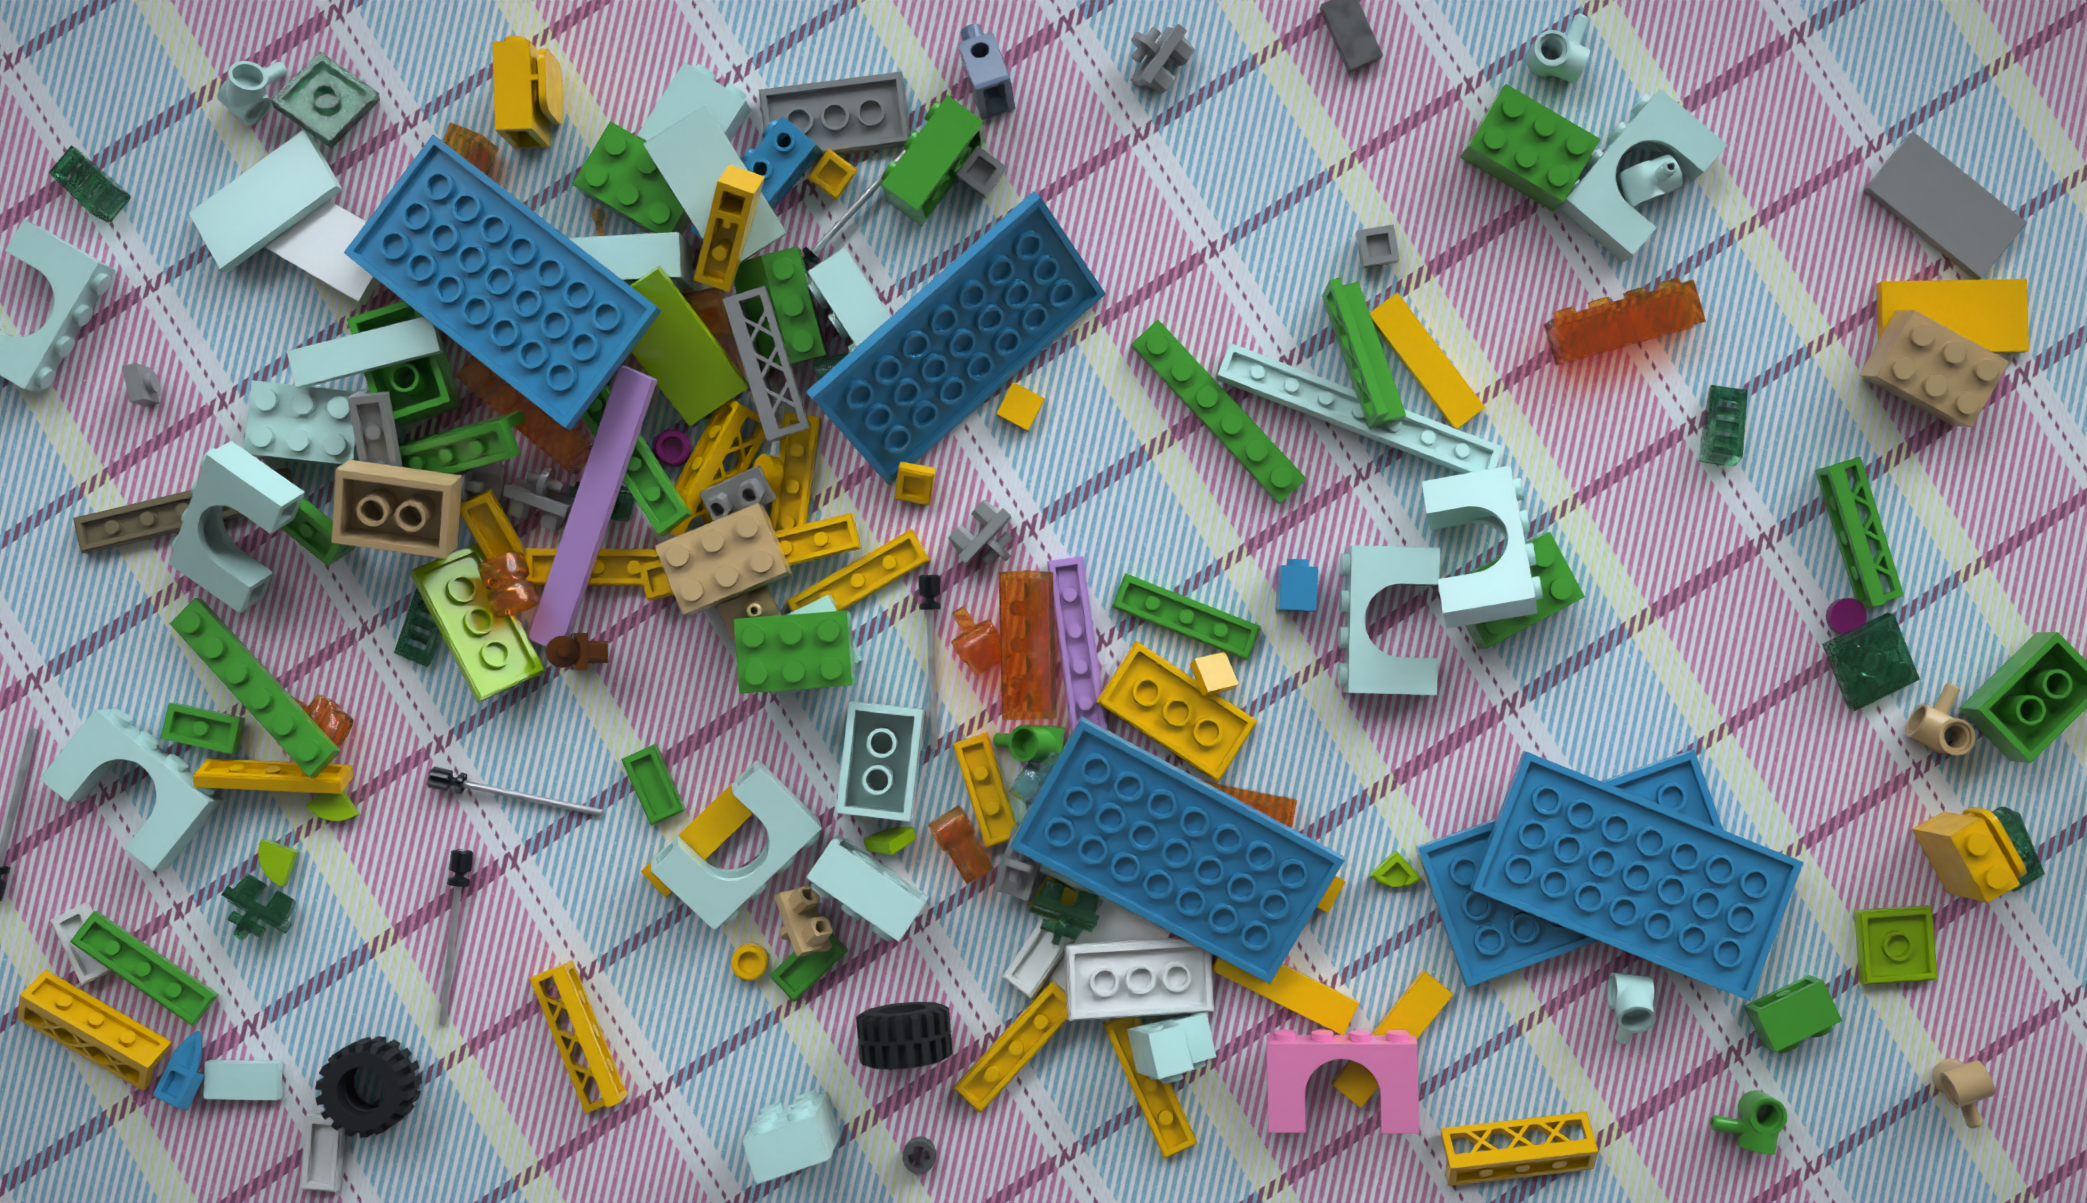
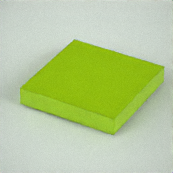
M1919 905L1854 910L1859 983L1871 985L1938 980L1932 906Z

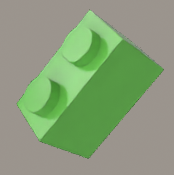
M1811 975L1744 1006L1762 1045L1775 1053L1790 1052L1799 1047V1041L1810 1036H1824L1833 1030V1025L1842 1022L1824 981Z

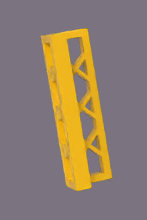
M729 400L714 411L674 485L693 515L669 533L675 536L686 533L685 531L691 519L702 515L704 525L713 522L700 493L711 485L721 483L747 471L765 438L757 413L733 400ZM748 417L759 423L753 435L742 440L740 429L745 419ZM736 451L738 462L735 468L725 472L723 467L725 456Z
M573 960L529 978L584 1113L587 1114L603 1106L608 1108L620 1103L628 1093ZM553 976L561 996L560 1000L547 995L542 983L543 980ZM551 1004H554V1005L557 1006V1009H556L555 1012H554L553 1007H552ZM562 1009L567 1010L575 1030L574 1034L560 1027L558 1019ZM565 1038H568V1039L571 1040V1043H570L569 1046H568L567 1041H566ZM576 1043L581 1044L589 1067L575 1063L572 1052ZM579 1072H582V1073L585 1074V1077H584L583 1080H582L581 1075H580ZM590 1076L595 1078L602 1098L591 1102L586 1090Z
M46 969L19 995L18 1020L142 1091H145L151 1084L153 1068L171 1048L172 1042Z
M1587 1111L1441 1128L1440 1132L1447 1160L1445 1175L1448 1186L1592 1170L1595 1168L1599 1152ZM1580 1124L1584 1139L1571 1141L1560 1134L1564 1126ZM1535 1129L1549 1136L1544 1144L1534 1145L1523 1137L1528 1130ZM1492 1134H1503L1512 1142L1508 1148L1497 1149L1489 1144L1487 1140ZM1466 1138L1476 1146L1469 1153L1455 1154L1451 1139Z

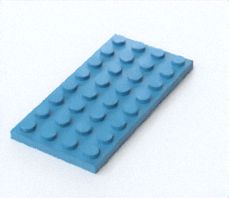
M435 135L430 137L344 251L345 255L570 431L662 311Z
M1033 191L808 389L806 393L882 479L890 485L897 479L900 462L914 464L1106 293L1043 199Z
M1080 717L1009 844V847L1269 984L1345 861L1343 855L1083 717Z
M1688 750L1602 781L1723 830L1695 750ZM1496 819L1416 846L1460 974L1467 988L1599 941L1469 889Z
M1523 751L1469 889L1751 1001L1804 862Z

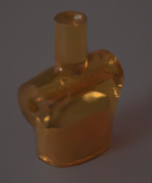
M965 606L952 612L962 633L954 638L951 644L960 659L966 663L975 676L1008 657L1003 648L1001 637L990 619L975 625Z
M317 694L309 706L292 696L339 748L347 738L354 719L346 714L339 707L338 703L324 695Z

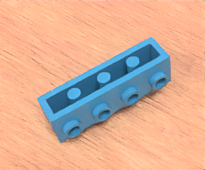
M784 116L779 121H772L762 134L764 139L755 150L753 148L749 149L741 158L748 171L765 177L761 192L772 210L777 207L822 152V149ZM693 224L690 230L694 234H696L701 240H703V238L701 237L698 230Z

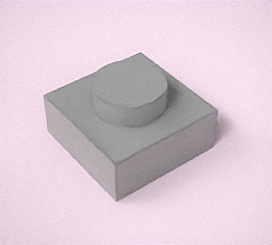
M977 146L957 172L956 177L986 199L1006 173L1007 167Z
M1394 224L1358 230L1356 232L1362 269L1399 262Z
M138 363L122 366L129 401L142 406L159 404L157 392H160V382L152 368Z

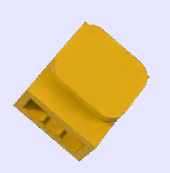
M507 36L504 38V41L492 42L495 131L514 149L550 147L549 120L553 125L563 123V82L558 60L548 48L537 50L531 41L525 37Z
M1969 807L1962 814L1941 812L1912 829L1949 894L1988 903L2019 886L2018 879L2027 873L2021 857L2001 822L1988 809Z

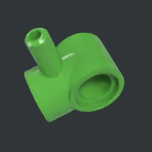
M1033 724L1020 725L1011 734L997 732L993 737V743L996 747L1009 748L1013 758L1019 762L1054 764L1063 749L1065 728Z
M1759 1090L1749 1091L1740 1098L1738 1114L1741 1120L1716 1115L1711 1117L1710 1127L1712 1130L1737 1134V1146L1753 1152L1770 1155L1776 1153L1779 1132L1785 1127L1787 1122V1112L1783 1104ZM1767 1105L1768 1113L1766 1117L1762 1120H1757V1110L1761 1106Z

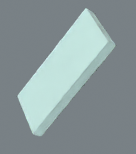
M706 104L643 144L703 239L717 181L729 164L747 170ZM762 192L740 263L787 234Z
M303 129L190 211L189 215L219 269L228 273L343 189L313 137Z

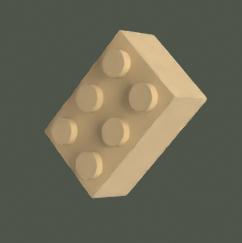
M1897 310L1894 312L1859 376L1951 426L1972 428L2008 366L2009 361L1915 310Z
M348 460L338 467L335 473L331 543L446 559L458 545L463 476Z
M760 503L655 545L682 615L691 617L792 575L767 511Z

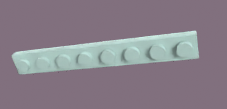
M1229 343L1216 377L1218 381L1462 474L1496 468L1502 446L1405 410L1406 416L1402 420L1368 429L1355 390Z

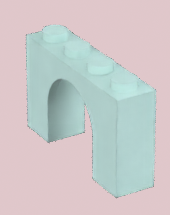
M1661 88L1651 97L1644 94L1630 111L1635 116L1627 125L1621 121L1607 137L1612 143L1604 152L1598 148L1585 165L1588 171L1581 179H1577L1565 201L1558 207L1622 262L1632 257L1657 228L1629 205L1618 190L1616 169L1622 155L1638 149L1651 150L1662 156L1670 154L1678 163L1681 172L1693 181L1707 170L1727 146L1723 140Z
M23 219L5 251L34 267L48 279L54 294V306L48 321L35 333L23 337H14L0 329V376L25 390L42 394L54 382L56 370L63 358L68 356L75 345L74 339L81 327L90 321L93 315V307L100 295L109 289L112 282L111 277L115 269L44 228Z
M231 441L218 449H210L203 456L200 462L202 469L198 480L191 488L192 498L189 506L181 516L183 523L179 534L172 542L173 552L168 564L238 613H242L264 598L273 572L243 552L231 540L223 523V506L237 510L272 534L295 519L305 492Z
M1511 465L1422 481L1430 530L1469 523H1480L1498 530L1508 542L1503 556L1492 567L1477 573L1438 579L1446 628L1537 614L1536 600L1543 599L1539 576L1531 577L1529 566L1537 565L1533 543L1525 544L1523 533L1530 532L1527 510L1519 511L1517 501L1524 500L1521 478L1513 479Z
M1359 545L1347 547L1346 554H1341L1340 574L1346 575V590H1340L1339 610L1340 612H1345V627H1339L1338 646L1344 649V663L1338 664V685H1343V692L1437 695L1438 658L1395 657L1382 652L1372 643L1367 634L1365 614L1371 599L1376 593L1387 586L1438 585V579H1440V548Z
M116 708L94 710L39 779L65 801H79L86 799L103 776L116 763L122 760H129L142 766L154 782L156 803L151 816L127 844L125 849L152 871L169 868L224 799L215 793L217 788L194 787L193 774L187 770L188 764L174 754L168 755L158 747L160 742L153 735L145 731L140 732L130 724L132 719L126 713Z
M759 759L731 784L733 794L764 824L767 830L765 846L754 861L737 869L714 867L701 858L678 835L651 860V872L714 931L722 923L724 925L731 923L739 914V907L747 899L754 900L766 888V881L775 873L778 875L783 873L792 864L793 856L802 847L807 849L816 842L820 836L819 831L822 829L819 818Z

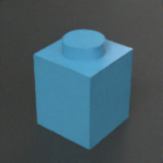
M1287 559V565L1278 566L1275 610L1316 611L1318 567L1309 566V560Z

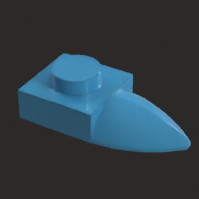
M200 1031L191 1034L175 1050L153 1093L154 1097L177 1108L189 1110L205 1076L198 1072L202 1056V1035Z

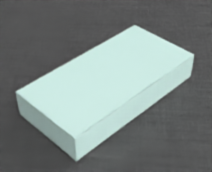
M208 1060L205 1062L204 1099L277 1101L282 1098L283 1061Z

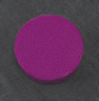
M671 429L662 432L657 437L654 451L662 463L671 467H678L688 461L693 447L691 440L686 434L679 430Z
M1838 599L1829 605L1826 611V621L1830 629L1835 633L1841 635L1855 634L1865 626L1867 612L1863 604L1856 599Z

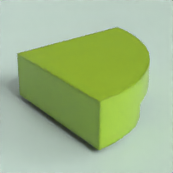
M345 790L342 794L322 793L306 804L307 808L316 816L329 821L347 820L360 814Z
M896 827L877 832L863 840L866 851L893 855L916 839L914 827Z
M267 839L260 840L258 856L262 870L275 884L281 887L287 886L299 851Z
M1396 850L1369 874L1378 883L1389 887L1411 886L1422 879Z

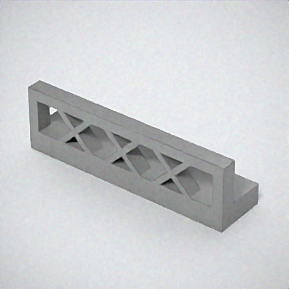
M758 287L724 298L723 303L766 440L775 442L787 438V435L810 429L767 287ZM761 297L764 312L758 324H756L749 318L745 301ZM766 320H768L771 331L763 327ZM760 331L772 336L776 345L769 359L761 356L756 341ZM777 355H779L782 366L774 363ZM772 366L785 374L786 383L780 395L772 391L767 376ZM788 390H790L793 402L785 398ZM782 402L795 408L800 423L783 427L778 411Z
M363 389L349 396L347 400L359 461L403 467L389 392L370 393L369 389Z

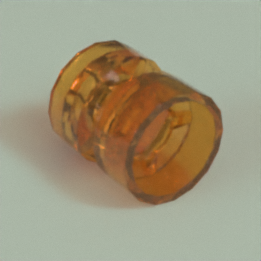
M511 552L488 559L477 566L482 584L487 589L492 590L487 595V599L494 617L500 618L519 614L540 603L534 582L525 580L530 573L524 553Z

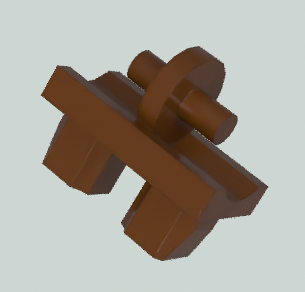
M573 633L571 638L568 636H557L551 639L546 646V658L555 667L564 668L570 666V670H587L588 663H608V641H588V633Z

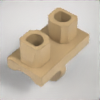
M810 886L779 892L774 897L785 925L779 930L781 938L783 940H791L797 957L813 952H826L833 947L829 939L833 932L832 926L828 919L820 916L816 906L820 896Z

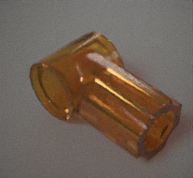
M960 805L928 823L935 840L944 852H948L966 884L993 869L989 857L974 835L976 831Z

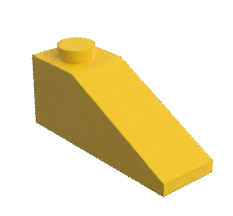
M729 164L717 181L694 277L695 281L730 292L757 210L765 179L764 176Z

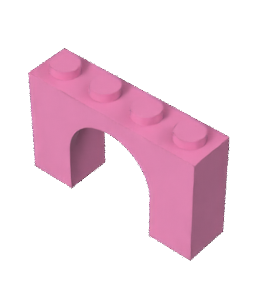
M1276 1030L1274 1035H1267L1269 1133H1306L1305 1090L1310 1076L1319 1066L1328 1061L1348 1059L1365 1066L1378 1082L1381 1133L1419 1134L1418 1046L1416 1036L1409 1035V1032L1405 1030L1386 1031V1035H1371V1032L1368 1030H1351L1348 1032L1349 1035H1334V1032L1331 1030L1311 1031V1035H1296L1294 1030Z

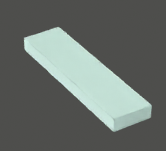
M425 317L287 351L295 387L299 389L444 353L438 327Z

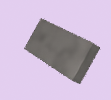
M1330 0L1320 5L1321 14L1348 74L1382 59L1383 53L1359 0Z

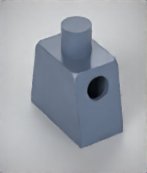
M970 24L964 27L960 32L963 41L958 44L962 65L981 120L1016 109L1011 78L994 34L991 32L983 34L979 24Z

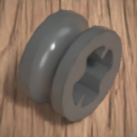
M918 1136L912 1138L907 1142L903 1151L902 1160L904 1166L916 1174H922L930 1170L936 1159L935 1145L926 1137ZM917 1146L924 1147L923 1152L927 1150L930 1155L925 1157L922 1164L915 1163L916 1158L911 1160L909 1154L914 1153Z

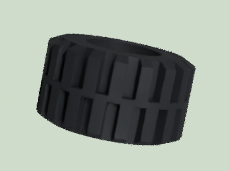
M906 1002L889 1004L868 1009L856 1017L860 1064L884 1070L915 1068L938 1063L953 1054L949 1007L940 1003Z
M377 1036L372 1040L371 1037L362 1038L334 1053L327 1059L329 1063L322 1066L319 1074L323 1078L316 1081L315 1090H321V1095L316 1097L317 1106L324 1105L325 1111L321 1113L324 1120L331 1117L334 1121L331 1127L336 1131L342 1127L346 1128L344 1135L352 1137L359 1132L360 1138H368L374 1133L379 1135L404 1119L415 1107L412 1103L419 1099L421 1091L416 1090V1087L422 1084V1075L415 1076L414 1072L420 1068L417 1060L412 1063L410 1062L408 1057L412 1053L408 1048L401 1051L398 1049L400 1042L393 1039L386 1043V1037ZM358 1067L371 1069L382 1079L385 1095L381 1105L369 1104L358 1096L354 1087V1076Z

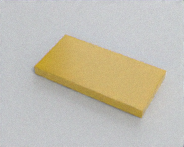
M2027 279L1881 281L1876 284L1878 340L1895 311L1915 310L1995 354L2025 353L2029 351Z
M1134 641L1095 701L1216 782L1220 781L1258 722L1218 694L1203 697L1194 678L1138 641Z

